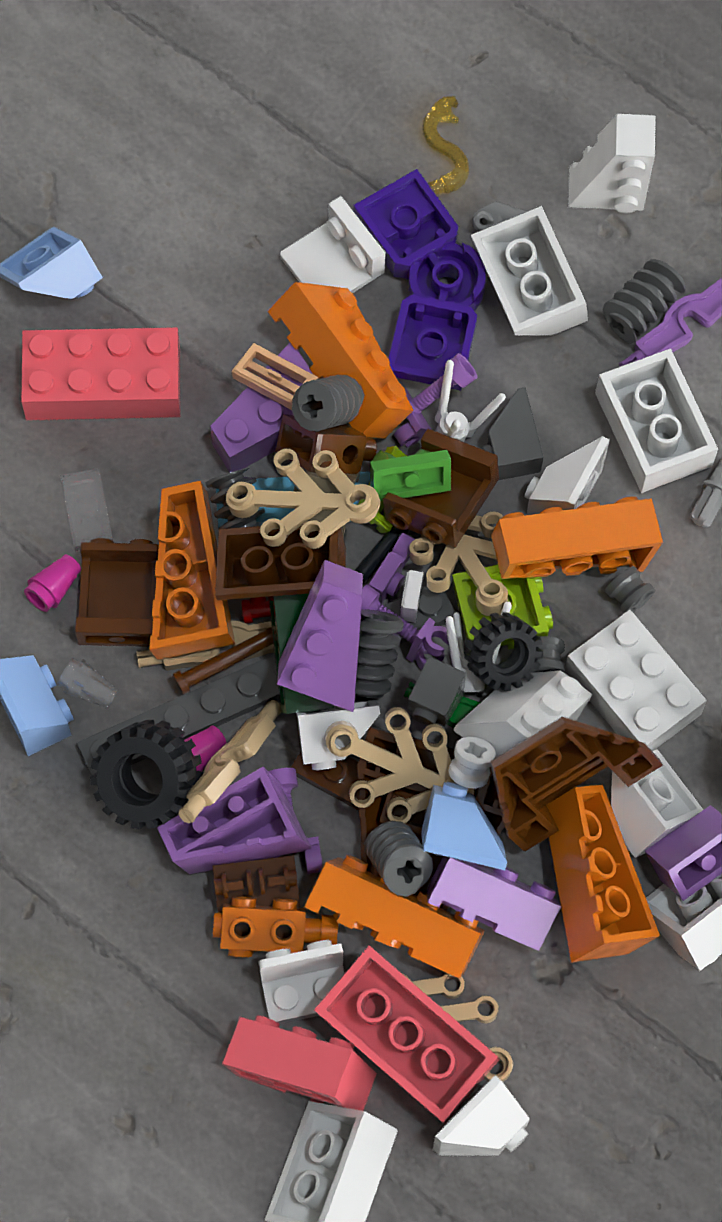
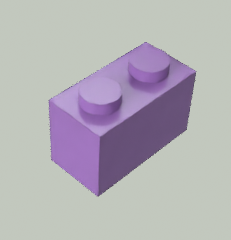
M711 805L645 851L660 881L683 901L722 874V814Z

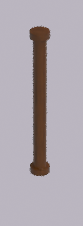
M272 627L183 673L180 670L173 673L172 675L181 693L184 695L190 692L189 687L272 645Z

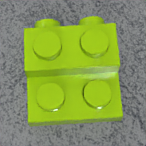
M498 564L484 567L491 579L500 581L506 587L508 602L511 603L510 614L517 616L538 632L536 634L538 637L548 636L549 630L553 629V619L549 606L542 607L539 593L544 591L542 577L501 579ZM467 571L452 574V584L466 637L469 640H473L475 636L469 633L472 627L480 630L482 626L478 621L484 617L491 622V617L483 615L478 611L476 607L477 587ZM512 638L506 639L501 642L500 646L507 645L508 649H513L514 640Z

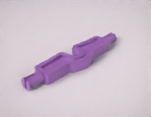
M722 278L701 294L687 295L676 301L666 312L663 322L639 339L634 348L635 352L621 361L619 366L627 365L668 349L675 352L691 341L693 333L683 319L685 317H692L704 327H711L722 316Z

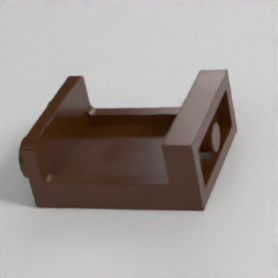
M427 429L420 439L421 449L430 452L448 451L451 458V491L402 498L388 492L383 498L385 519L396 528L402 530L409 529L425 536L433 543H443L456 548L499 480L498 456L434 430Z
M95 538L90 542L81 543L82 563L79 617H76L75 628L78 645L150 647V636H152L153 629L152 609L156 589L155 568L156 561H158L159 544H153L152 541L146 539H134L130 543H114L106 538Z

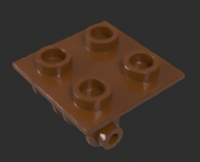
M294 855L212 865L218 913H222L223 904H231L233 896L256 898L257 906H273V899H293L298 901L297 908H300ZM239 922L234 927L235 933L239 936L248 935L251 929L246 922ZM282 924L276 929V935L282 939L288 938L292 933L291 927L286 924Z

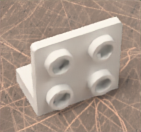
M341 196L329 203V220L327 223L285 248L280 253L282 261L300 283L348 288L352 293L385 273V251Z
M331 940L317 941L307 945L306 951L291 953L290 949H279L267 953L266 959L259 961L260 978L269 1019L283 1024L320 1016L314 1009L345 974L341 944L332 945Z

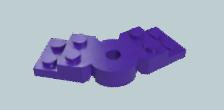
M415 169L354 204L353 212L385 251V265L392 275L409 280L410 296L403 299L388 358L390 367L396 378L431 385L444 375L445 363L456 354L463 355L469 361L478 315L475 313V310L483 299L486 269L477 251L467 244H457L459 226L418 169ZM442 277H450L453 278L455 282L452 284H444L441 283L439 279ZM457 384V385H454V387H452L451 389H455V390H460V391H461V390H462V387H460V386Z

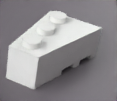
M616 114L597 135V143L593 147L588 146L583 151V159L579 163L573 162L569 167L568 207L615 209L621 213H631L636 210L643 211L655 158V115Z

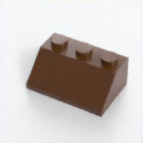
M302 525L290 533L283 544L276 547L268 546L264 542L260 532L261 526L219 529L216 600L309 594L324 560L346 567V546L341 528L328 536L321 547L315 549L304 545L300 536ZM273 529L268 533V536H275L280 530ZM312 531L307 535V537L314 538L318 536L320 532Z

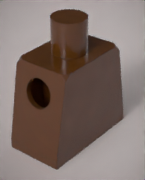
M283 414L275 452L277 453L282 449L293 450L297 454L300 467L309 472L316 473L313 466L314 456L320 451L328 450L335 454L339 468L344 474H357L361 471L363 461L373 460L376 455L377 445L373 438H367L365 434L346 424L320 431H309L300 426L295 420L294 415ZM325 461L320 465V467L326 468L330 466L332 462Z

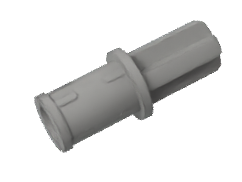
M722 456L711 478L703 482V492L690 513V519L697 526L705 528L711 526L722 506Z

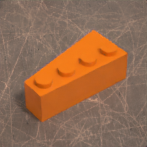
M294 282L268 310V313L275 322H279L282 319L291 333L287 336V339L295 350L302 347L313 364L309 369L313 375L317 376L318 379L335 375H347L354 378L361 385L365 396L358 415L349 422L352 428L365 434L366 437L385 439L413 411L406 397L404 387L398 382L390 367L388 357L382 352L373 335L372 327L364 319L357 305L356 297L348 288Z
M201 480L161 489L158 530V561H156L155 568L156 589L152 609L153 629L149 648L157 660L235 644L228 600H216L215 597L218 546L208 493Z
M633 496L619 499L614 504L600 505L599 502H588L580 505L577 509L562 510L561 507H551L542 510L539 514L526 516L522 512L510 513L498 520L491 533L501 579L547 577L553 574L555 569H562L566 576L580 575L591 567H599L600 574H611L618 571L617 567L629 565V567L635 566L640 572H643L663 543L652 498L638 500L637 497Z
M604 786L574 787L547 804L546 806L559 829L558 832L549 837L571 963L627 955L659 937L660 934Z
M346 855L345 859L338 857L325 863L304 906L305 908L318 913L321 906L334 911L333 916L337 919L336 922L346 927L363 930L364 926L372 929L370 935L375 940L397 949L404 945L409 948L407 954L457 978L464 975L485 932L484 929L477 926L479 921L474 919L471 922L462 918L459 911H456L454 915L440 908V906L437 907L428 903L427 893L422 891L419 892L418 896L412 894L406 897L395 894L389 890L382 878L366 871L369 866L367 863L351 855Z

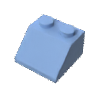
M34 655L0 659V701L27 756L72 736L68 722L74 720L64 698L56 701L51 691V688L57 685L47 664L39 667Z

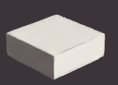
M413 570L407 572L400 617L404 621L416 623L423 572Z

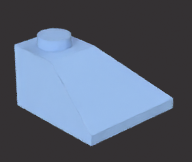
M55 227L50 228L0 263V277L18 288L68 299L85 296L93 290L94 284L103 278L82 241Z
M444 782L443 787L433 785L421 830L423 851L505 870L507 859L503 842L475 796L467 793L468 788L456 783Z

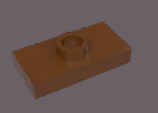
M302 752L299 753L291 768L296 769L298 778L359 811V807L352 803L349 794L352 784L359 781L358 761L347 756L344 760H336L337 767L312 770V764H303ZM359 789L354 794L358 800H360Z

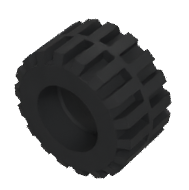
M154 719L144 720L140 723L135 722L107 738L105 743L99 746L96 752L100 756L92 759L91 768L97 770V773L90 776L91 785H97L98 791L93 795L97 802L103 800L106 804L102 809L106 815L109 816L112 813L117 815L115 822L123 826L131 821L132 829H141L144 826H147L148 829L156 828L177 816L179 810L188 802L187 794L203 775L202 771H197L196 769L202 763L200 755H193L191 749L196 747L192 739L187 742L182 739L185 732L179 727L171 731L169 730V722L160 721L155 724ZM135 753L151 758L158 765L163 779L160 794L148 793L135 782L131 772V762Z

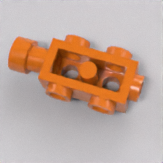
M233 896L231 904H223L222 913H214L213 937L221 938L220 949H228V955L234 957H253V951L272 952L279 949H290L291 953L304 951V943L331 940L332 945L337 944L338 922H336L337 919L333 915H321V919L306 918L305 908H297L298 901L293 899H273V906H257L256 898ZM239 922H246L251 928L249 934L246 936L237 935L234 931L235 925ZM282 924L289 925L292 929L291 935L286 939L279 938L276 935L277 927Z

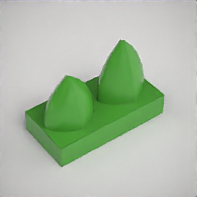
M419 449L414 455L396 458L380 450L370 462V486L377 491L380 502L383 501L388 492L402 498L451 491L450 455L447 450L430 452Z

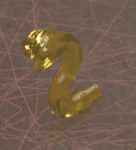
M446 96L439 99L425 116L422 124L423 136L428 145L433 150L450 158L455 166L450 173L441 175L439 179L428 182L436 196L442 193L449 194L462 187L467 181L470 171L465 153L454 143L442 138L437 131V125L440 122L459 123V118L451 110L452 107H458V101L455 96Z

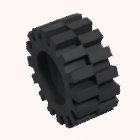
M497 612L490 614L491 622L483 617L478 621L482 628L477 630L475 627H472L469 632L475 636L474 639H466L464 646L471 650L464 652V659L469 662L466 664L476 677L493 689L499 690L500 687L503 691H511V685L515 688L522 687L521 679L525 678L527 681H530L534 677L529 673L531 668L538 670L541 665L535 660L536 657L543 658V650L537 647L543 644L541 638L536 635L538 632L523 620L508 612H503L502 616ZM512 638L514 640V649L509 658L501 664H494L493 654L497 646L504 640Z

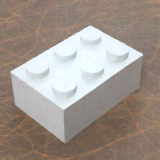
M671 349L599 374L595 394L641 493L713 466L718 451L717 445Z
M628 610L567 656L565 672L593 694L589 701L616 734L643 742L652 751L702 714L707 702L704 696L631 610Z

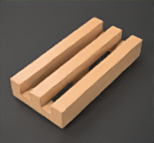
M255 343L252 344L231 371L233 379L292 410L293 395H295L296 390L300 386L281 377V374L271 369H266L252 360L256 358L302 384L318 379L317 376Z

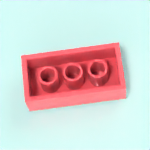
M178 327L22 330L21 402L26 420L180 417V342Z
M370 946L367 947L314 1009L315 1012L444 1124H446L500 1060L495 1053Z

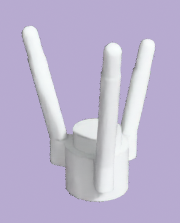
M448 360L443 376L439 408L434 417L438 423L435 431L464 442L466 437H473L477 428L499 407L506 396L500 393L472 422H468L467 418L460 412L448 413L447 407L454 362Z
M510 602L504 603L501 616L503 612L510 613ZM455 612L453 617L448 616L446 618L452 667L466 672L464 692H479L485 689V683L476 677L466 665L469 662L464 659L465 651L461 615ZM501 643L497 646V648L494 651V664L496 662Z

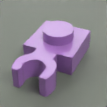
M405 533L401 534L392 552L387 554L369 583V586L381 593L379 597L381 605L388 595L394 597L404 582L405 576L402 575V569L410 560L409 547L411 542L415 540Z

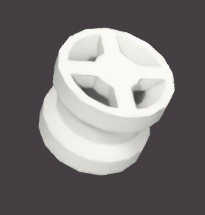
M478 737L461 738L457 741L454 750L455 758L451 761L448 770L449 776L455 783L466 788L476 789L483 787L487 784L490 775L489 767L491 766V761L496 756L495 748L489 742Z

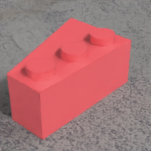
M256 1016L255 1021L243 1017L239 1018L222 1063L236 1076L286 1093L287 1090L310 1097L311 1102L322 1104L327 1102L344 1108L364 1110L377 1073L353 1050L355 1047L353 1044L335 1037H331L329 1042L318 1040L315 1033L297 1026L293 1027L292 1032L279 1028L280 1024L263 1016Z

